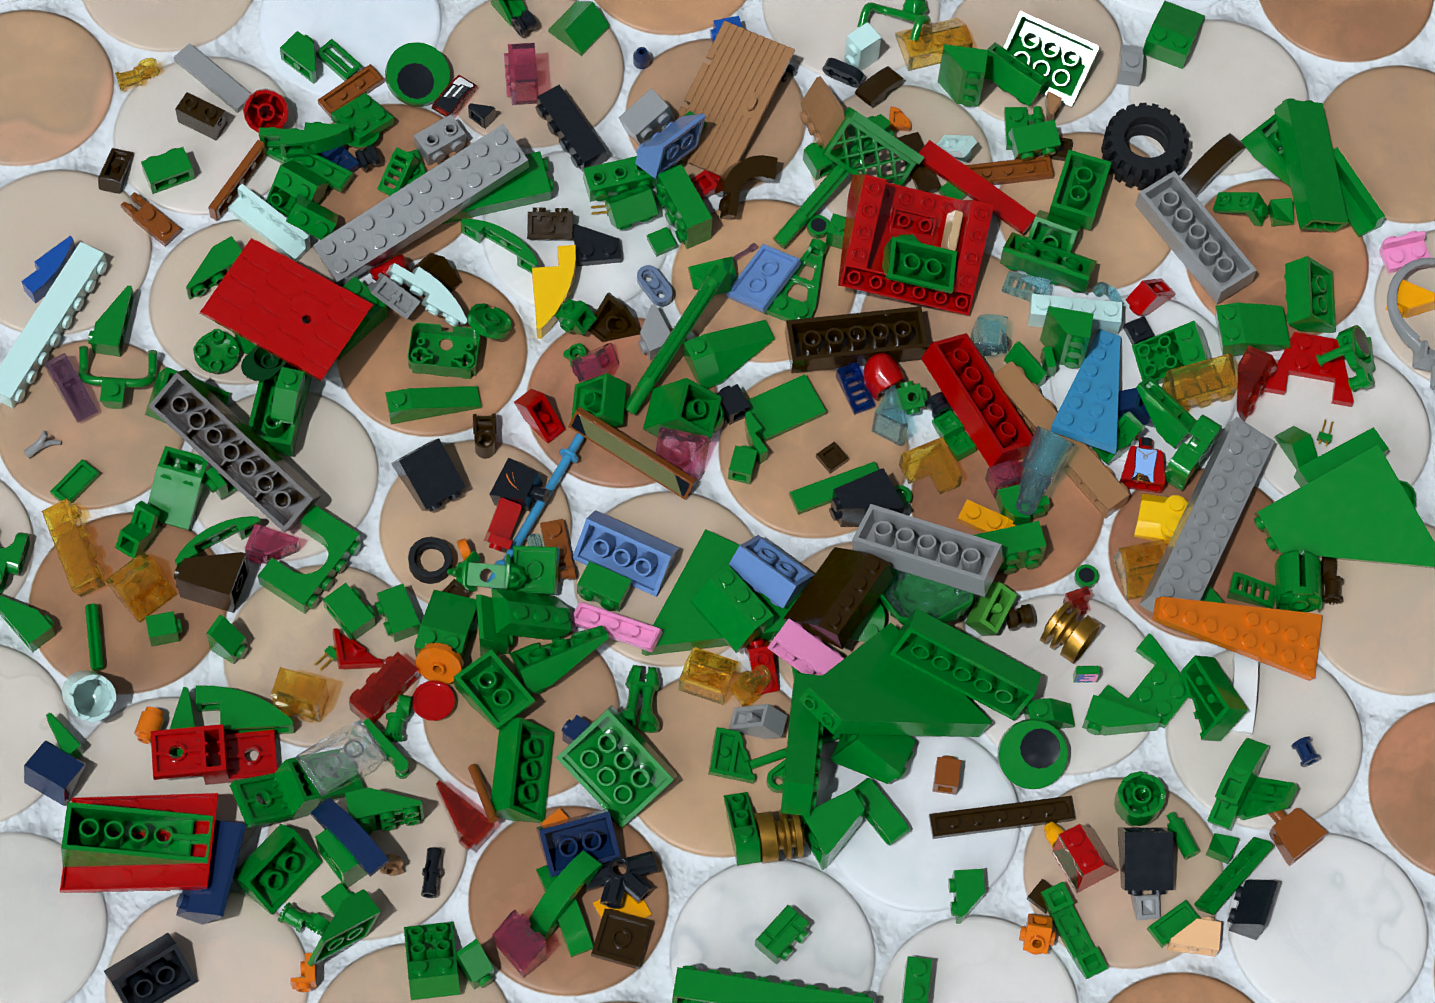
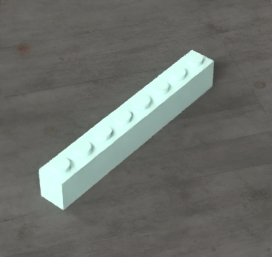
M82 242L79 243L0 365V403L14 409L17 402L20 403L23 400L26 388L35 381L37 371L41 365L44 366L46 364L51 349L59 344L64 329L69 328L73 315L82 308L87 293L93 291L98 276L105 272L107 262L104 252Z

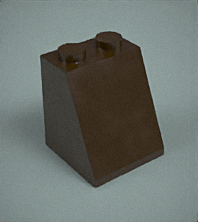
M236 552L183 558L181 566L178 565L174 572L176 588H178L180 597L234 613L250 572L246 553Z

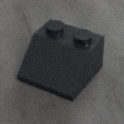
M1246 880L1242 887L1239 886L1237 888L1234 900L1238 902L1235 909L1231 908L1227 918V922L1231 923L1229 931L1257 940L1265 926L1278 884L1277 881Z

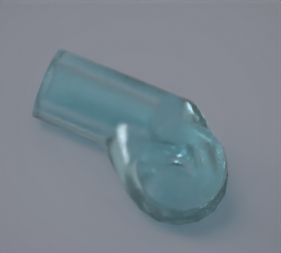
M1098 282L1092 290L1096 296L1101 297L1104 294L1110 301L1122 302V306L1124 305L1115 287L1105 282Z

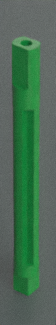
M882 116L875 124L885 130L891 122ZM871 137L861 139L862 150L873 147ZM857 142L852 146L848 153L858 151ZM859 155L848 158L851 168L856 167L860 162ZM837 164L778 231L773 240L779 246L785 248L850 172Z
M715 265L637 383L624 405V410L630 414L635 415L720 287L721 282L728 273L721 266Z

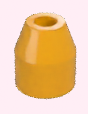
M1050 822L1044 826V833L1048 843L1054 848L1058 835L1064 832V830L1056 823Z

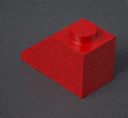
M1162 278L1141 281L1125 300L1130 305L1129 308L1133 313L1143 316L1154 312L1173 298L1176 293Z
M530 389L514 401L523 419L546 443H549L565 430L544 393Z

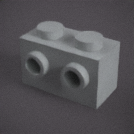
M452 114L414 135V146L428 165L441 162L447 155L460 151L466 145V133Z

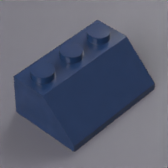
M607 809L536 827L550 877L559 875L583 850L599 863L609 862L616 857H621L610 812Z

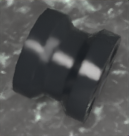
M527 9L522 11L519 17L515 16L511 19L513 28L521 37L526 36L529 30L538 28L536 19Z
M372 144L368 145L365 150L359 149L355 151L356 159L363 172L367 171L370 166L380 165L378 154Z
M942 392L932 395L925 402L927 409L932 411L934 419L953 410Z

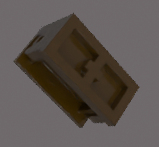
M188 92L185 93L175 108L179 123L213 140L218 139L228 124L223 116L225 110Z

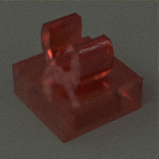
M1088 586L1066 593L1063 604L1067 601L1072 603L1074 610L1079 608L1081 610L1079 616L1087 614V603L1091 596Z

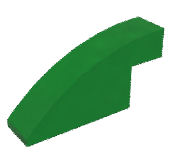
M195 685L198 712L220 711V724L224 725L226 734L274 730L275 734L295 733L291 718L274 705L257 696L227 687Z

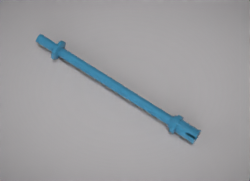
M576 434L568 449H560L559 454L562 456V459L545 486L550 491L549 498L570 462H578L579 458L576 456V452L584 440L582 435ZM537 501L526 518L510 549L506 552V554L510 555L511 562L513 546H521L547 501L545 503ZM506 554L502 560H497L495 564L505 565ZM491 573L486 582L495 579V573Z

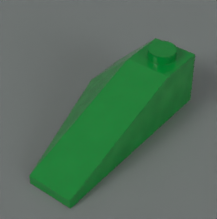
M1274 114L1245 136L1241 142L1258 162L1290 186L1278 125Z
M766 320L703 334L683 342V356L697 384L710 389L723 384L732 373L741 369L744 363L758 355L775 338Z
M601 625L575 632L569 639L556 637L552 638V643L540 646L539 642L509 654L525 689L529 694H536L554 684L609 638V635Z

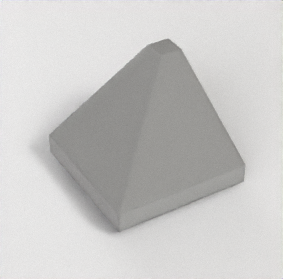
M1131 895L1136 920L1161 918L1159 895Z

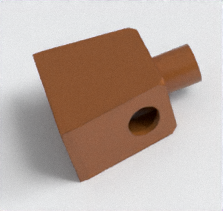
M1300 808L1294 809L1288 815L1284 810L1268 814L1276 823L1271 828L1269 835L1289 867L1323 841L1328 833Z

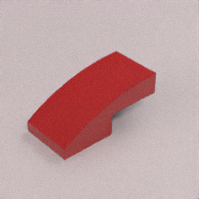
M705 169L690 180L701 199L715 194L720 176L709 171L707 172Z

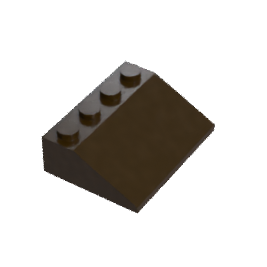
M834 547L783 620L786 622L788 619H791L793 622L799 623L808 633L843 649L893 579L889 562L867 552Z

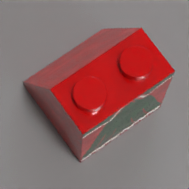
M1078 824L1058 835L1052 854L1076 893L1118 872L1117 867L1093 829Z

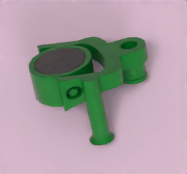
M1358 325L1338 333L1336 339L1339 343V348L1322 355H1316L1317 361L1322 367L1324 363L1344 355L1348 365L1356 371L1357 375L1348 379L1352 391L1355 392L1361 388L1367 389L1374 386L1372 371L1375 370L1371 337H1367Z

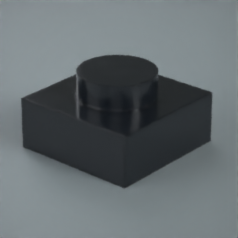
M1145 316L1127 322L1123 326L1132 345L1154 337V333Z

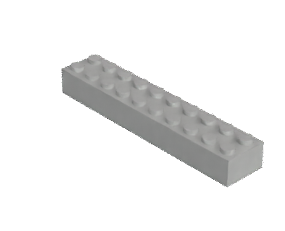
M502 124L314 244L315 252L337 285L343 287L354 276L359 277L369 269L375 267L528 169L529 161L506 126Z
M1238 417L1224 427L1139 605L1153 613L1155 599L1160 596L1200 601L1271 451L1274 440Z

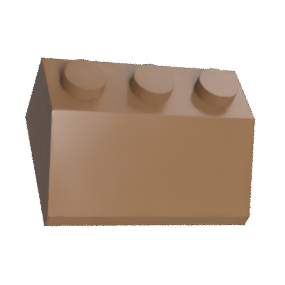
M819 76L816 77L800 103L802 108L800 118L803 125H807L810 135H814L816 144L818 146L821 145L825 149L845 116L842 105L822 77ZM846 128L844 131L845 138H849L848 129ZM842 144L835 145L832 150L842 147Z

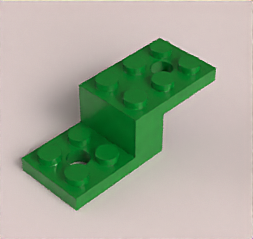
M347 748L289 758L282 763L275 773L235 780L229 785L247 828L309 816L310 812L320 802L328 798L331 800L345 797V792L364 789ZM329 771L336 773L338 779L332 777ZM256 796L264 799L266 804L258 802Z

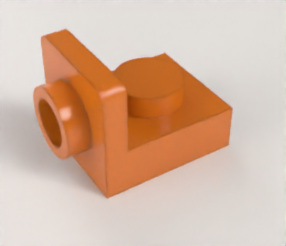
M305 953V961L300 963L301 976L305 977L290 978L292 989H296L298 992H309L312 988H317V963L311 967L307 963L312 953Z

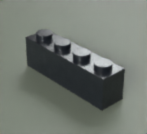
M560 84L537 96V106L535 108L541 118L544 117L548 122L547 126L553 135H557L560 146L564 151L569 152L571 161L576 168L579 167L583 172V168L606 162V149Z

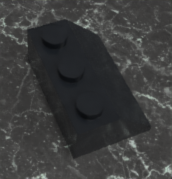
M169 933L164 934L104 970L106 977L122 1003H163L197 982L177 943Z

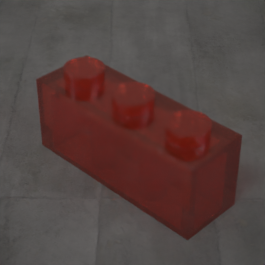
M399 652L393 657H387L382 663V668L377 673L373 672L367 678L366 684L360 690L356 689L349 698L350 710L362 721L369 718L375 724L397 702L398 695H403L420 678L419 669Z

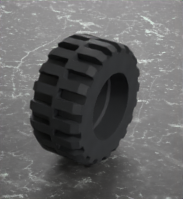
M1139 103V106L1131 104L1127 106L1126 110L1124 108L1116 112V116H1112L1106 127L1101 152L1103 153L1102 159L1111 162L1109 174L1112 175L1114 173V179L1119 183L1123 181L1126 183L1125 186L1129 188L1135 186L1138 187L1137 190H1144L1173 171L1177 174L1181 172L1189 148V135L1186 133L1185 125L1179 123L1180 118L1176 114H1170L1171 110L1166 107L1162 109L1158 107V104L1152 103V106L1147 105V103ZM1134 136H1148L1158 141L1165 152L1157 157H1142L1132 152L1125 141Z

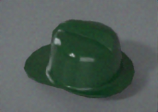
M256 345L243 359L241 370L251 380L264 381L279 375L281 367H285L287 362Z

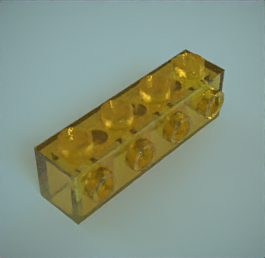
M66 498L43 510L44 519L72 591L83 597L105 586L106 583L103 578L105 571L102 565L97 563L96 556H98L94 545L89 542L88 536H90V532L84 523L82 524L80 519L82 512L79 506L71 503Z

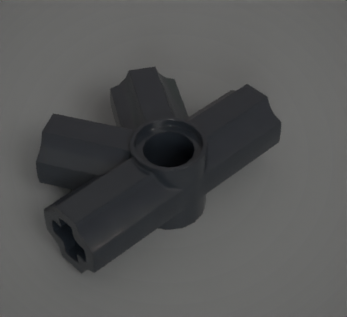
M652 851L627 858L616 857L611 862L602 864L603 866L589 884L585 883L587 891L604 887L600 904L608 908L620 909L625 892L639 904L653 890V887L642 876L657 873L654 855ZM616 867H623L626 872L623 875H616L613 870Z

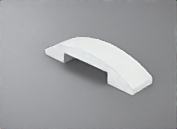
M1233 652L1232 686L1248 708V711L1229 732L1252 734L1257 699L1258 661Z

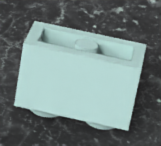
M868 22L847 35L844 61L861 71L876 62L879 57L881 36Z

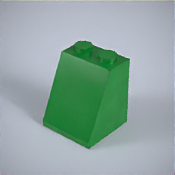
M688 378L653 388L643 430L659 439H711L722 397Z
M842 734L830 760L833 763L888 784L895 778H901L905 773L906 768L904 766L913 755L912 748L916 741L910 736Z
M854 789L811 809L810 816L801 817L805 840L822 870L830 865L862 825L866 804L860 794L857 795Z

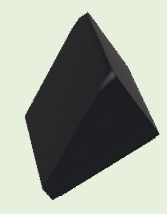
M473 103L468 105L469 118L482 128L486 129L496 119V108Z

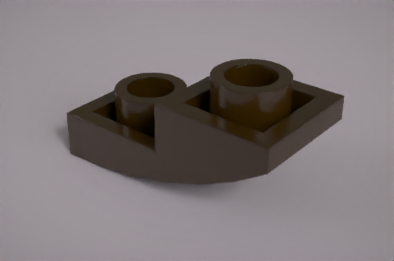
M887 66L856 89L855 94L871 106L885 99L888 91L902 85L904 78Z

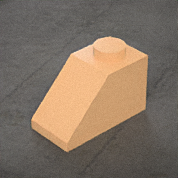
M1211 917L1196 919L1170 939L1167 950L1216 957L1220 945L1221 922L1215 921Z

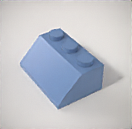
M703 113L682 116L675 122H670L663 131L655 133L651 140L647 143H642L638 147L635 164L656 179L658 174L668 170L698 147L706 116Z
M760 535L741 544L729 563L730 567L742 580L749 583L753 590L763 593L770 599L771 603L782 608L791 604L814 576L813 573Z

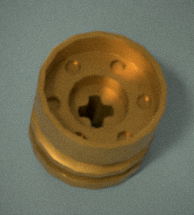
M1067 601L1050 617L1045 625L1040 641L1047 644L1053 638L1050 644L1052 650L1062 643L1063 647L1060 655L1074 664L1089 647L1098 633L1101 624L1089 615L1079 622L1077 619L1081 610L1076 608L1069 615L1073 604Z
M779 810V821H775L771 811L754 813V821L760 840L761 863L777 862L779 860V850H783L786 859L790 860L792 858V848L796 858H803L805 835L799 815L789 814V819H787L786 814L781 813V810Z

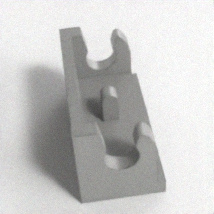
M379 273L378 280L368 285L370 293L407 319L421 301L385 274Z

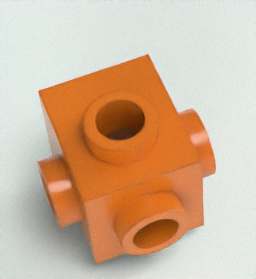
M1028 913L1026 927L1021 926L1019 940L1023 941L1024 951L1035 955L1048 953V947L1053 946L1055 940V931H1052V917Z

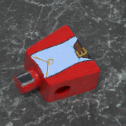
M1142 437L1139 439V447L1130 446L1119 483L1122 482L1128 489L1162 494L1165 485L1163 452L1158 449H1152L1153 440L1151 438Z

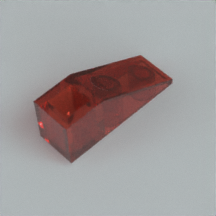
M1251 346L1247 348L1238 364L1237 413L1244 422L1248 415L1253 413L1257 399L1264 394L1267 382L1277 371V363L1273 355Z

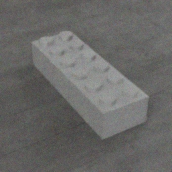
M1175 171L1139 192L1135 206L1216 304L1252 283L1256 268Z
M870 504L852 539L853 550L873 554L889 562L891 568L983 597L986 596L1003 561L1002 544Z

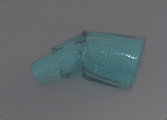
M1039 426L1036 427L1022 461L1023 470L1018 487L1019 493L1016 509L1024 515H1031L1036 511L1041 498L1045 495L1052 482L1059 477L1076 447V444Z

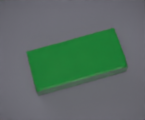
M1016 342L1005 356L1004 361L1006 364L1012 361L1016 366H1020L1024 370L1027 379L1031 383H1035L1038 388L1045 384L1047 372L1021 342Z

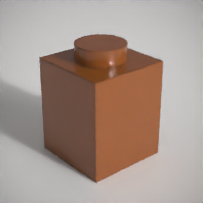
M949 755L937 757L932 792L956 795L961 760H957Z

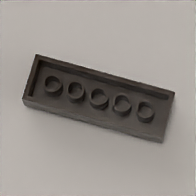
M921 306L786 320L785 337L791 373L864 366L870 357L878 353L890 355L895 362L920 360L928 349Z

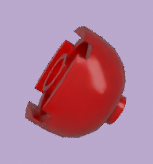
M265 88L256 90L248 96L244 103L243 113L249 127L259 133L260 128L275 127L281 129L287 121L288 107L281 94L275 90Z

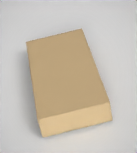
M954 210L947 214L941 248L956 251L963 212Z

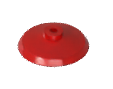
M427 681L416 688L412 696L414 711L418 716L429 721L445 718L450 714L455 704L453 691L448 685L440 681Z

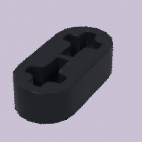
M828 58L822 68L827 76L851 87H859L865 77L860 69L835 58Z

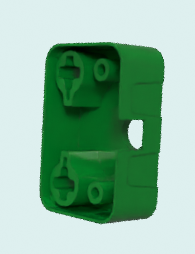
M416 323L412 327L409 343V369H412V373L471 379L472 375L476 376L481 347L480 334L472 328L453 326V332L442 331L439 324ZM450 340L453 346L449 350H443L439 346L440 342Z
M1202 414L1189 432L1193 437L1188 444L1182 442L1169 461L1165 470V482L1182 492L1212 450L1219 437L1222 425Z

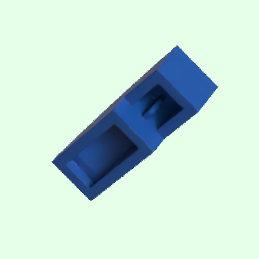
M71 236L34 261L36 271L21 281L25 293L35 304L45 297L75 251V243Z

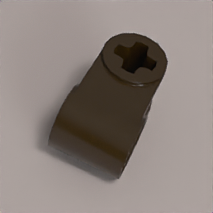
M492 413L491 416H477V414H473L475 452L480 458L487 459L495 454V434H497L496 413ZM485 442H486V443H489L488 446H482V445H480V444L485 443Z

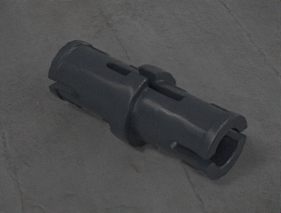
M427 848L425 868L422 869V875L424 876L422 897L436 898L438 878L441 877L442 873L440 870L442 850L440 848Z

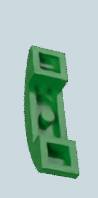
M477 219L461 220V233L478 243H481L484 237L517 255V266L531 274L532 268H538V261L532 251L513 233L486 221Z
M257 516L239 517L209 527L195 536L180 551L175 559L176 567L178 565L181 566L183 558L199 557L198 553L236 533L243 540L261 531V520Z
M584 850L578 854L544 893L532 912L525 930L544 944L558 926V923H556L558 918L585 883L589 884L603 865Z
M547 865L536 869L544 892L547 891L557 878V876L550 877ZM574 897L557 920L570 957L593 949L585 921Z
M1060 882L1042 891L1041 895L1048 913L1052 917V922L1068 953L1087 980L1107 970L1108 966L1098 947H1094L1073 907L1074 902L1064 882Z

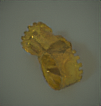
M146 58L141 60L138 66L133 67V70L122 73L117 71L115 74L120 90L124 91L126 87L137 84L141 86V80L152 79L151 77L153 76L154 78L155 75L158 76L160 69L156 59Z

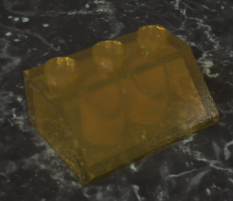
M958 18L922 26L918 42L910 40L912 29L895 32L908 71L940 64L944 44L972 48L973 45L967 25Z
M1229 353L1168 370L1162 388L1187 412L1191 408L1198 406L1204 408L1212 402L1219 400L1221 402L1228 401L1234 397L1238 387L1233 355Z

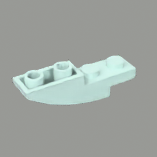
M395 263L389 266L386 274L391 276V280L398 285H407L410 287V291L417 296H425L421 304L426 307L425 310L435 316L439 314L445 317V322L452 326L466 324L467 318L456 299L430 273L420 267L415 268L411 273Z

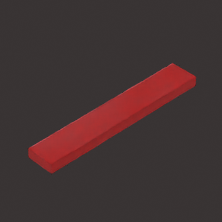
M931 140L919 152L924 157L921 162L971 199L994 205L992 214L1023 235L1033 223L1035 214Z

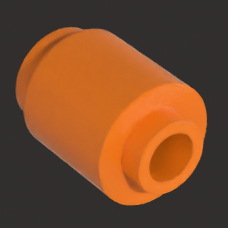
M146 707L145 711H142L134 732L138 737V741L151 744L150 731L161 730L165 720L163 718V711L154 707Z

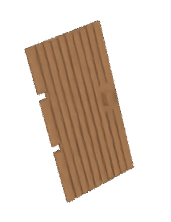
M724 21L706 58L712 60L711 64L702 63L684 99L685 102L690 104L688 109L681 106L675 116L677 120L689 111H692L694 114L703 113L706 116L705 122L707 123L701 132L698 147L681 160L703 170L706 169L720 177L730 166L739 162L795 49Z

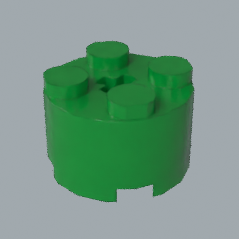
M1141 771L1129 774L1122 780L1115 794L1114 806L1116 813L1127 825L1132 827L1150 824L1156 820L1163 808L1166 797L1164 786L1157 777L1143 774Z

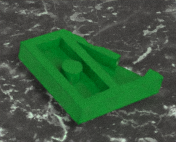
M720 727L715 729L708 775L753 784L755 776L751 772L748 763L749 757L747 751L743 748L744 742L739 731Z
M1256 777L1252 789L1249 790L1237 816L1241 820H1247L1286 809L1294 798L1298 787L1292 782Z

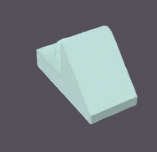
M944 135L936 145L965 164L970 158L972 148L977 141L973 136Z

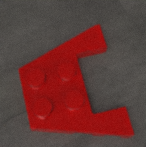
M1294 332L1290 339V348L1284 350L1265 385L1264 392L1284 395L1286 392L1287 376L1294 375L1333 382L1331 404L1352 407L1354 401L1348 383L1343 356L1324 363L1323 367L1317 361V354L1322 355L1339 348L1337 339Z

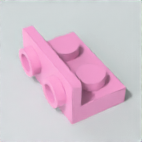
M1411 231L1404 236H1390L1383 241L1379 252L1388 274L1397 272L1401 267L1413 260L1431 258L1424 242L1426 237L1425 231Z

